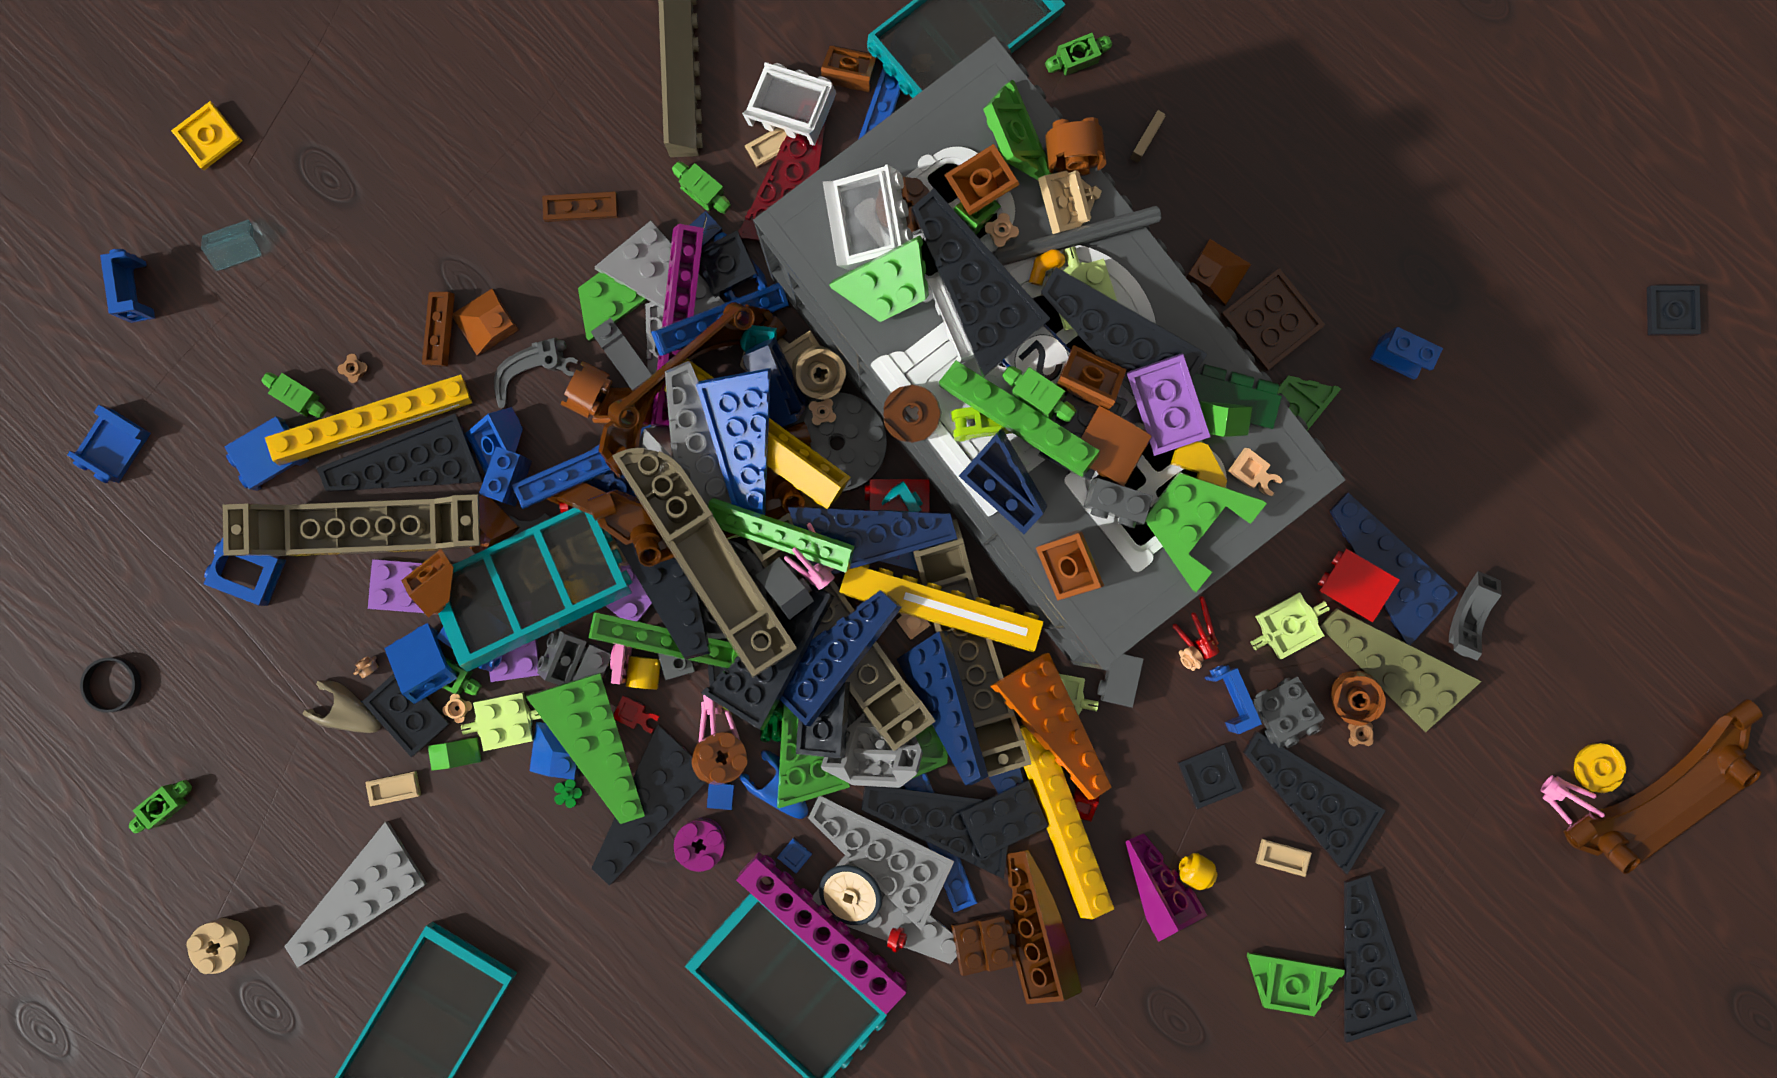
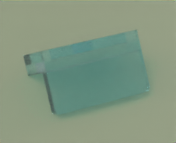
M249 219L202 235L201 249L215 271L261 256V250L253 238V226Z

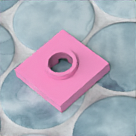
M618 644L613 645L610 660L612 684L626 683L629 656L632 655L631 647Z

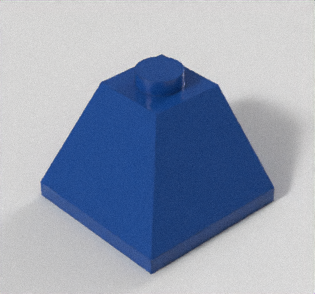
M512 407L488 413L465 433L485 475L496 447L516 452L523 428Z
M536 722L529 771L549 777L572 780L579 778L580 769L547 724Z

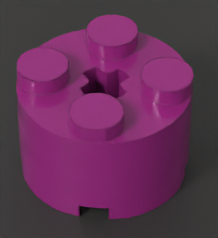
M709 818L693 819L687 822L675 837V858L682 866L691 871L701 872L709 870L724 855L727 839L721 826L716 821ZM699 839H702L703 845L706 846L703 847L701 850L698 849V845L695 844V842H697Z

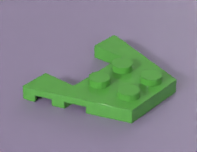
M1178 472L1149 509L1145 522L1192 590L1197 592L1211 575L1212 571L1191 556L1189 552L1225 507H1228L1251 524L1267 503L1260 498Z

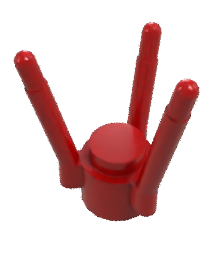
M1201 596V607L1209 635L1205 634L1194 612L1191 616L1201 638L1195 641L1197 645L1190 640L1177 624H1173V628L1189 647H1195L1202 654L1203 659L1206 660L1217 655L1220 651L1217 647L1219 642L1214 633L1205 598Z

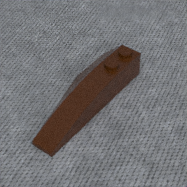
M1029 850L1008 853V884L1012 888L1013 895L1012 899H1010V909L1014 910V923L1011 926L1012 933L1016 937V946H1014L1016 951L1015 962L1026 1004L1065 1001L1082 993V988L1062 918L1053 896Z

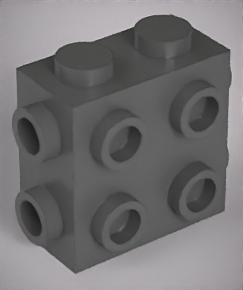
M1299 677L1292 680L1286 678L1277 684V688L1271 691L1268 689L1263 690L1254 699L1253 704L1258 716L1267 728L1265 734L1272 744H1277L1278 748L1283 746L1287 748L1292 747L1300 741V737L1306 734L1312 736L1318 733L1324 723L1325 718Z

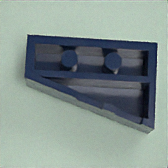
M773 337L750 347L742 356L746 370L751 372L771 368L769 418L781 427L798 421L809 401L796 385L792 369L777 340Z
M1002 427L959 475L965 483L1023 534L1036 523L1047 508L1046 502Z

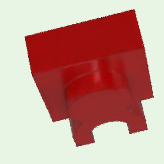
M624 695L613 714L616 721L633 729L636 728L637 724H640L646 732L651 734L654 728L647 725V720L653 718L658 721L660 716L655 713H645V705Z

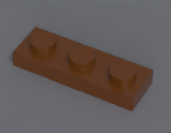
M616 191L542 196L543 220L545 222L618 218Z
M429 292L422 365L448 367L454 293Z

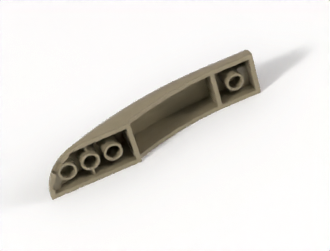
M631 448L612 455L675 559L753 678L794 652L797 649L795 644L757 588L713 517V514L682 467L665 453L645 448Z

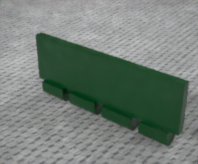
M1207 364L1203 365L1201 374L1195 373L1192 383L1198 401L1252 406L1250 424L1268 429L1274 428L1282 396L1276 395L1279 389L1278 383L1259 379L1256 389L1252 388L1254 377L1233 371L1230 373L1229 380L1224 381L1227 370Z

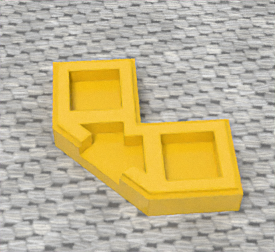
M1197 441L1175 449L1171 465L1196 472V478L1226 487L1227 479L1208 444Z

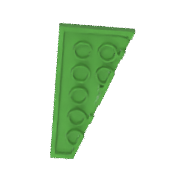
M600 672L526 695V698L618 822L623 824L644 817V811Z
M784 703L777 808L849 788L848 782L822 770L821 765L824 757L796 754L798 718Z

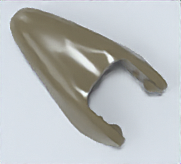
M317 681L316 685L320 690H327L333 693L334 704L326 717L315 713L313 709L304 710V716L318 725L328 728L361 733H375L380 730L381 723L348 688L334 681Z

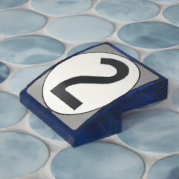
M1045 324L1001 363L1006 369L1008 366L1018 368L1023 372L1022 375L1030 367L1056 384L1071 350Z

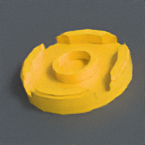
M1594 743L1585 746L1579 751L1574 762V772L1576 779L1586 789L1606 793L1615 790L1621 785L1624 773L1626 774V763L1624 757L1616 748L1608 744Z

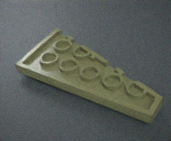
M1337 608L1319 624L1366 673L1374 677L1381 688L1425 732L1482 682Z

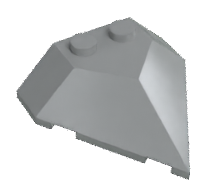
M863 713L847 728L845 758L824 757L821 768L851 785L900 788L917 775L923 752L916 737H913L893 751Z

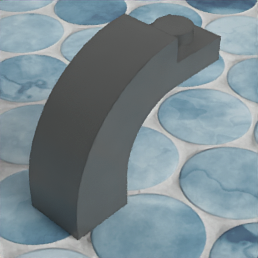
M1478 571L1467 586L1454 614L1449 632V643L1454 644V651L1460 655L1478 660L1482 655L1483 627L1491 609L1502 595L1501 580Z

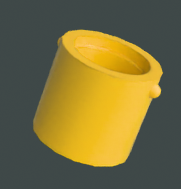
M629 656L626 686L658 689L661 667L660 659Z

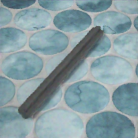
M1158 206L1149 207L999 249L996 251V258L1003 266L1039 256L1051 249L1061 250L1158 223L1162 219L1161 212Z

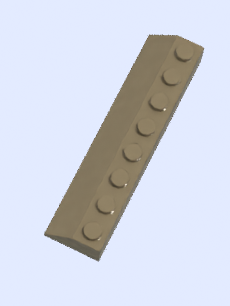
M658 0L664 145L670 157L699 156V148H703L702 133H698V124H702L701 109H697V100H701L700 85H696V76H700V63L695 61V52H699V39L694 37V29H698V15L693 13V5H697V0Z

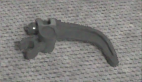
M556 337L532 343L531 347L508 357L497 367L494 377V390L498 407L501 409L507 407V389L514 376L528 369L543 366L552 371L562 370L566 375L573 377L574 372L569 370V366L571 363L580 365L581 361L571 357L565 359L563 351L567 348L566 342Z

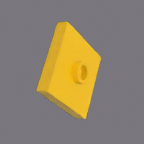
M211 101L171 130L202 170H206L242 142L239 135Z

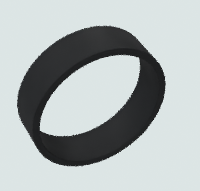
M116 657L101 658L94 661L85 669L80 681V691L84 701L92 709L105 713L127 709L137 700L141 690V677L136 667L129 661ZM107 661H115L123 665L128 670L132 679L130 696L121 706L115 709H108L99 705L92 697L90 691V679L93 672L99 665Z

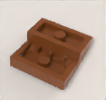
M1101 406L1096 410L1081 437L1082 440L1100 450L1098 458L1090 469L1121 486L1126 485L1152 438L1147 432Z

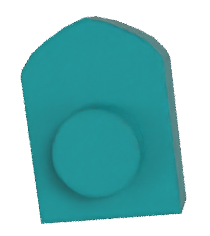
M752 325L751 328L743 332L740 338L742 350L746 352L750 347L773 337L777 339V328Z
M904 482L894 486L882 501V505L900 496L909 511H922L919 506L923 503L916 492L911 494Z

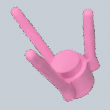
M808 523V530L815 532L812 524ZM796 547L792 551L807 567L808 572L789 556L784 557L793 568L802 574L811 585H815L818 590L824 588L835 578L831 573L834 568L822 566L820 563L812 566Z
M703 695L704 702H701L702 714L699 742L705 737L707 715H710L711 735L714 734L713 736H715V714H722L723 709L721 705ZM724 710L732 734L740 740L731 712Z
M1550 776L1541 788V792L1545 794L1543 799L1549 802L1568 824H1572L1573 821L1555 800L1562 801L1565 797H1568L1602 818L1605 816L1597 808L1570 793L1569 789L1591 798L1597 797L1595 793L1571 784L1559 776Z

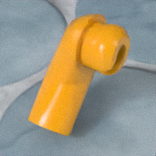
M1051 249L1037 256L1034 260L1029 283L1042 286L1046 271L1055 266L1060 268L1064 265V254L1059 250Z

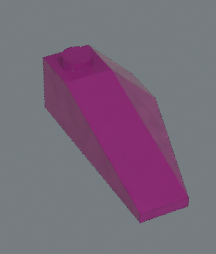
M1144 833L1126 841L1146 920L1158 942L1207 916L1194 891L1190 887H1184L1178 880L1179 874L1175 869L1170 870L1163 862V855Z

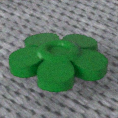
M568 779L565 785L561 782L555 785L554 791L561 793L554 798L556 804L562 805L565 802L568 808L576 805V799L582 797V789L575 788V780Z

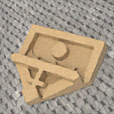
M1077 170L1070 173L1067 171L1058 172L1038 178L1053 234L1081 227L1082 223L1090 221V211L1095 200L1099 199L1102 192L1098 187H1091L1082 180Z

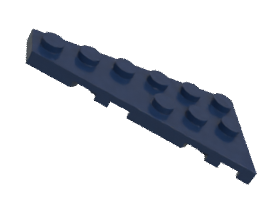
M1345 493L1329 512L1342 535L1346 537L1353 553L1399 579L1384 607L1391 617L1392 624L1400 633L1401 640L1411 645L1458 592L1350 493Z

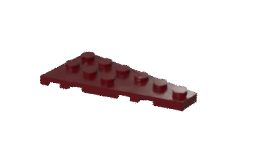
M803 100L794 119L809 124L818 101ZM826 120L815 146L809 143L807 136L798 133L796 138H791L787 135L785 140H783L775 160H773L741 228L738 230L743 240L760 242L753 219L819 170Z

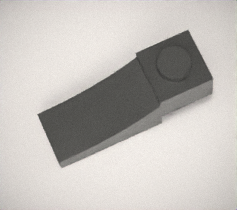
M611 318L591 331L632 391L652 376Z

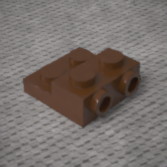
M995 914L951 925L960 975L966 976L983 971L992 972L1013 966L1012 960L1016 959V951L1013 944H1009L1008 935L1011 934L1012 930L1009 920L1005 919L1004 916Z

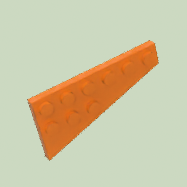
M1049 653L1042 654L991 685L995 692H999L1005 698V704L1018 713L1021 717V722L1044 749L1051 751L1056 757L1054 760L1057 764L1064 766L1070 773V779L1089 800L1096 799L1112 788Z

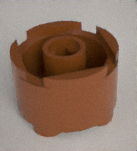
M1090 117L1075 122L1060 119L1052 123L1053 128L1045 135L1049 172L1053 174V171L1056 170L1058 172L1067 171L1070 173L1077 170L1080 176L1090 174V168L1097 166V170H1100L1106 165L1103 129L1099 125L1097 118Z
M582 361L580 365L584 368L582 371H575L564 394L568 397L567 402L562 400L561 405L589 418L591 415H595L601 404L598 401L602 393H608L613 381L609 379L610 374Z
M1362 671L1344 672L1335 680L1331 688L1332 705L1338 715L1349 724L1356 726L1369 724L1379 718L1384 711L1386 698L1383 689L1374 677ZM1361 694L1363 698L1355 702L1353 696Z
M723 732L715 733V736L712 734L702 739L696 745L692 757V767L697 777L713 785H722L735 780L742 774L747 765V754L742 742L733 734ZM722 755L723 760L717 763L715 759Z

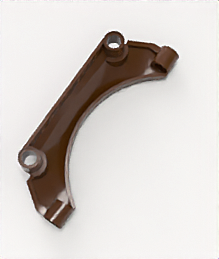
M737 302L729 303L721 317L625 399L617 400L609 406L608 416L611 421L603 428L598 450L609 468L618 477L623 476L612 455L623 450L639 448L641 430L646 414L657 393L666 383L665 371L678 366L686 359L692 360L710 350L724 346L740 345V338L743 332L751 328L752 325L777 328L776 340L778 341L787 333L783 323L766 308L748 304L744 306Z
M804 421L784 428L811 448L810 443L812 441ZM767 466L765 516L778 520L787 513H790L789 506L804 507L805 500L801 491ZM612 490L587 499L595 521H598L599 526L625 545L633 543L642 565L650 567L674 558V555L636 496L629 495L620 490ZM722 530L726 538L736 535Z
M1745 699L1720 717L1702 740L1675 767L1656 782L1625 801L1600 809L1599 811L1605 814L1603 818L1590 811L1566 828L1563 832L1567 841L1574 848L1596 856L1604 853L1623 874L1632 872L1647 858L1744 788L1749 787L1761 776V771L1746 759L1744 751L1748 748L1751 725L1763 716L1759 707L1751 700Z

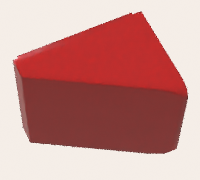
M1076 786L1072 797L1081 819L1091 822L1099 804V797L1089 800Z

